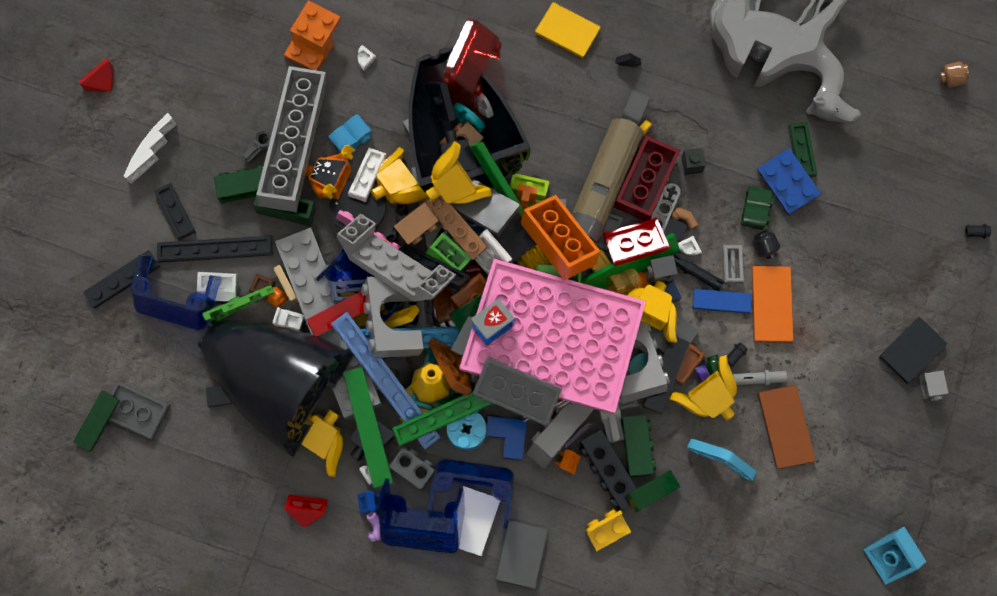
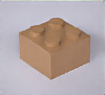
M424 202L394 227L408 245L411 243L416 245L423 239L422 234L426 231L430 234L438 227L437 223L439 220Z

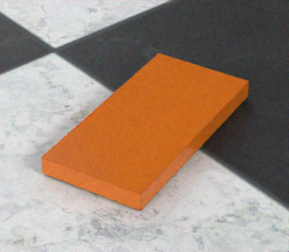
M752 266L754 342H793L791 267Z

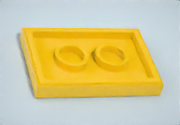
M552 2L535 34L583 59L601 27Z

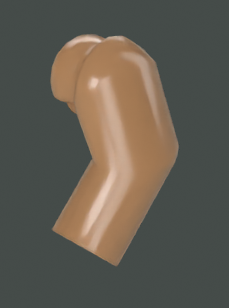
M676 208L672 212L673 219L680 220L681 218L685 220L690 230L699 226L690 211Z

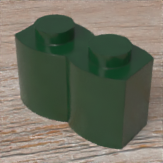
M749 186L740 225L761 230L764 229L765 225H769L771 215L768 214L769 207L772 208L774 197L771 196L772 191Z

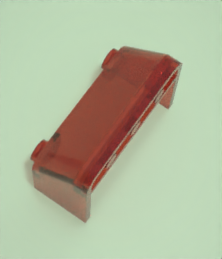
M472 18L467 19L444 71V82L447 83L452 106L459 103L476 114V98L481 95L483 88L480 85V78L489 57L500 59L502 42L499 41L497 35Z

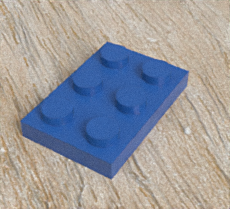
M790 148L757 168L788 215L821 195Z

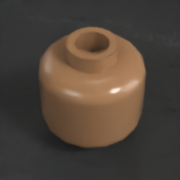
M960 61L946 64L943 67V72L940 73L941 82L946 83L949 88L964 85L967 79H969L967 65H963Z

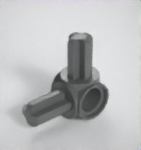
M265 130L257 132L253 140L254 144L243 153V158L247 162H251L262 151L267 153L271 134ZM268 136V142L266 144H262V139Z

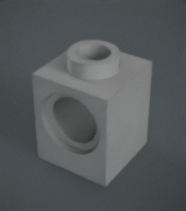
M944 371L924 373L919 376L923 399L930 398L931 401H938L943 399L942 396L949 394Z

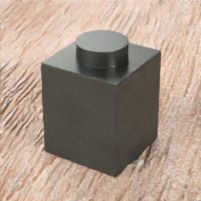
M703 148L684 150L681 157L684 175L703 173L706 167Z

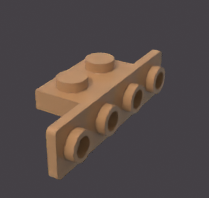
M442 196L433 201L429 198L425 202L441 222L442 228L447 232L449 231L453 236V241L458 246H461L471 259L475 260L487 249L486 244L453 205L446 203Z

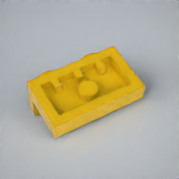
M614 509L604 515L606 519L600 522L596 519L587 524L588 529L585 532L596 552L631 533L621 510L616 512Z

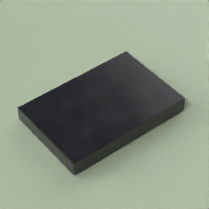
M918 317L879 358L908 384L948 343L923 319Z

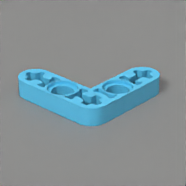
M690 439L687 449L691 452L722 462L742 478L749 481L754 480L757 471L731 451Z

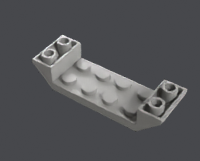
M362 214L358 215L337 234V238L350 261L412 301L434 299L456 276V274L440 264L433 271H430L374 235L376 223Z

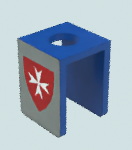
M497 299L471 319L474 323L472 328L487 346L515 326L514 316L500 299Z

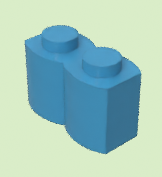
M356 114L344 125L333 131L328 138L339 153H341L345 145L351 146L355 149L351 153L353 155L359 145H365L371 140L373 134L361 117Z

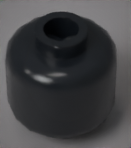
M768 230L755 235L752 241L758 257H766L767 260L777 256L776 252L781 247L776 235L773 232H768Z

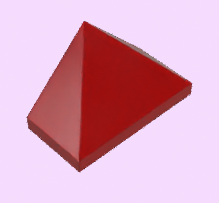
M106 58L78 83L86 92H112L114 67Z
M288 495L285 511L305 528L324 516L328 499Z

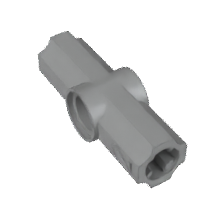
M619 403L617 404L615 415L599 410L600 419L604 424L606 438L609 443L625 440L620 421L621 411Z

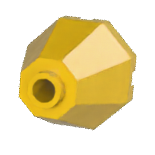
M427 363L414 371L411 389L420 402L432 404L449 396L451 387L439 365Z

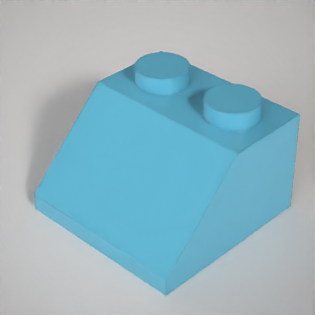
M905 527L886 535L864 549L885 585L918 570L926 562Z

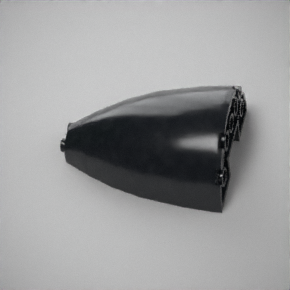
M454 47L443 48L436 56L426 54L417 59L409 99V135L413 161L421 189L426 193L428 189L434 186L431 175L433 167L438 160V146L441 145L440 142L445 138L444 132L453 130L461 122L456 116L455 120L450 122L434 119L425 83L431 81L446 82L452 106L456 103L462 104L482 120L485 128L480 132L483 137L480 142L484 143L504 177L509 174L515 175L522 168L523 161L529 159L530 146L511 108L491 80ZM483 93L491 105L494 116L487 118L478 111L477 94ZM474 155L478 168L465 172L471 180L475 179L490 188L494 187Z
M214 320L208 325V331L205 336L198 342V347L201 348L211 373L234 407L266 438L293 457L314 424L308 418L327 386L335 388L354 356L352 352L318 336L315 337L297 328L271 322L249 320H220L217 322Z

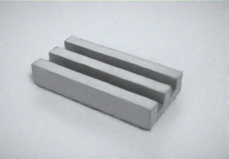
M723 245L724 283H743L742 245ZM727 249H730L731 278L728 275ZM734 249H737L739 278H735Z

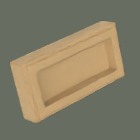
M280 265L274 267V271L290 302L293 305L298 303L296 294Z

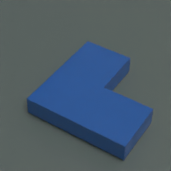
M488 416L486 436L505 439L503 458L523 460L527 421L523 422V420Z

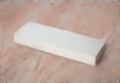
M368 148L348 192L349 197L364 202L367 201L377 179L378 169L386 159V153Z

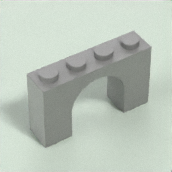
M367 277L365 283L362 284V296H365L366 299L364 303V313L368 315L366 331L370 333L368 347L369 351H372L373 358L419 356L424 349L421 330H393L384 324L380 316V307L385 303L412 300L378 278Z
M640 321L633 347L640 349L646 355L648 362L640 372L625 376L620 394L622 404L666 392L667 384L670 383L667 372L663 373L662 366H664L662 357L656 353L658 347L655 338H651V326Z

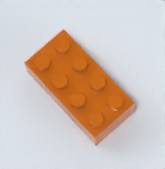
M556 195L523 211L522 226L564 280L597 264L601 251Z

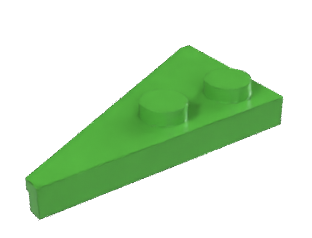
M272 285L241 298L236 296L230 299L228 303L218 305L202 313L205 321L212 322L215 320L217 322L275 293Z

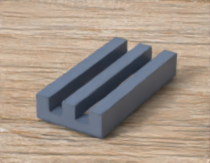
M366 279L329 282V286H331L330 294H332L331 302L343 301L350 297H337V293L362 291V287L336 289V286L364 284Z

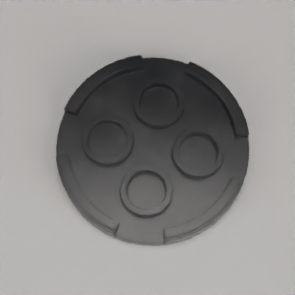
M354 180L347 181L339 199H330L329 211L333 222L341 230L346 227L345 224L336 219L338 212L342 210L352 214L354 219L360 214L364 215L376 223V229L386 213L384 196L375 200L370 192L366 202L349 197L348 192Z

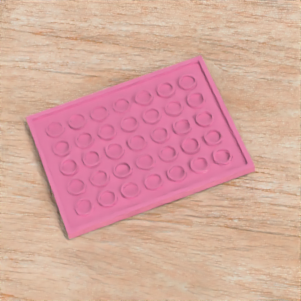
M494 259L477 314L497 299H500L514 316L515 326L488 346L485 345L472 328L459 369L480 376L487 357H491L563 388L559 399L615 415L646 301L576 281L564 280L558 276Z

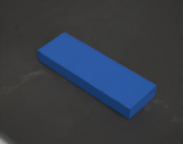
M694 289L692 309L750 314L752 294Z

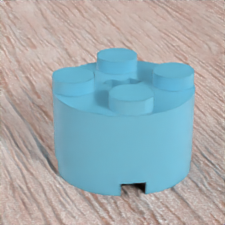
M476 412L447 425L450 443L455 448L463 451H472L480 447L486 437V423L483 417ZM463 427H471L470 434L462 433Z

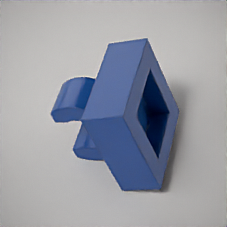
M373 491L358 494L360 514H367L381 508L382 505H376L374 498L380 497V494H374Z

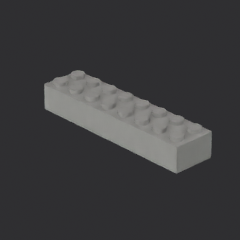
M291 66L288 68L256 194L258 206L297 212L327 86L326 72Z

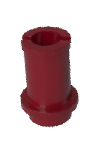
M469 264L465 268V273L470 275V278L478 273L487 275L484 270H481L482 268L479 264Z

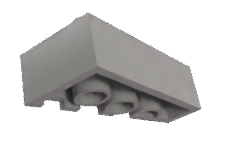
M570 403L558 408L556 411L558 415L554 419L550 417L547 426L544 425L546 429L542 433L538 431L531 439L533 444L527 455L545 469L553 456L558 454L565 445V442L569 441L577 431V428L585 422L595 409L576 403Z

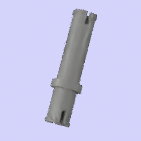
M764 370L758 373L733 374L737 385H770V383L787 382L786 371L769 372V370Z

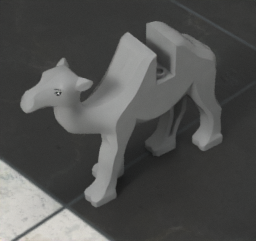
M716 0L709 13L711 34L713 40L721 49L725 66L732 76L738 78L748 55L752 56L756 61L765 62L756 80L755 87H763L788 72H814L820 76L821 86L812 104L806 109V114L815 115L825 121H837L846 124H852L860 118L861 112L858 109L852 108L839 96L844 81L843 67L823 42L825 31L833 24L841 9L848 4H857L859 0H811V3L796 22L779 14L759 11L761 0ZM823 3H831L819 14Z

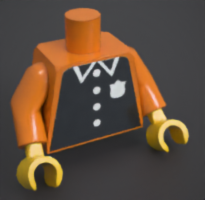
M345 145L341 153L326 158L320 157L315 166H307L305 176L309 177L312 190L320 199H339L352 171L347 160L353 159L351 153L355 149L351 146Z

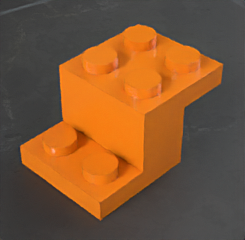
M308 0L290 29L293 40L284 53V57L306 69L318 71L334 46L332 34L340 23L341 17Z

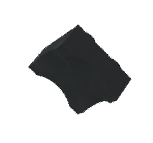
M519 212L516 213L499 236L491 233L512 258L508 262L511 264L537 245L522 226V216Z

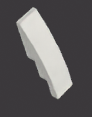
M168 113L152 128L131 158L124 177L130 184L159 160L155 153L168 142L164 135L177 125Z

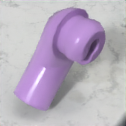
M372 511L367 515V519L373 526V531L368 533L370 541L375 542L382 538L383 523L377 514Z

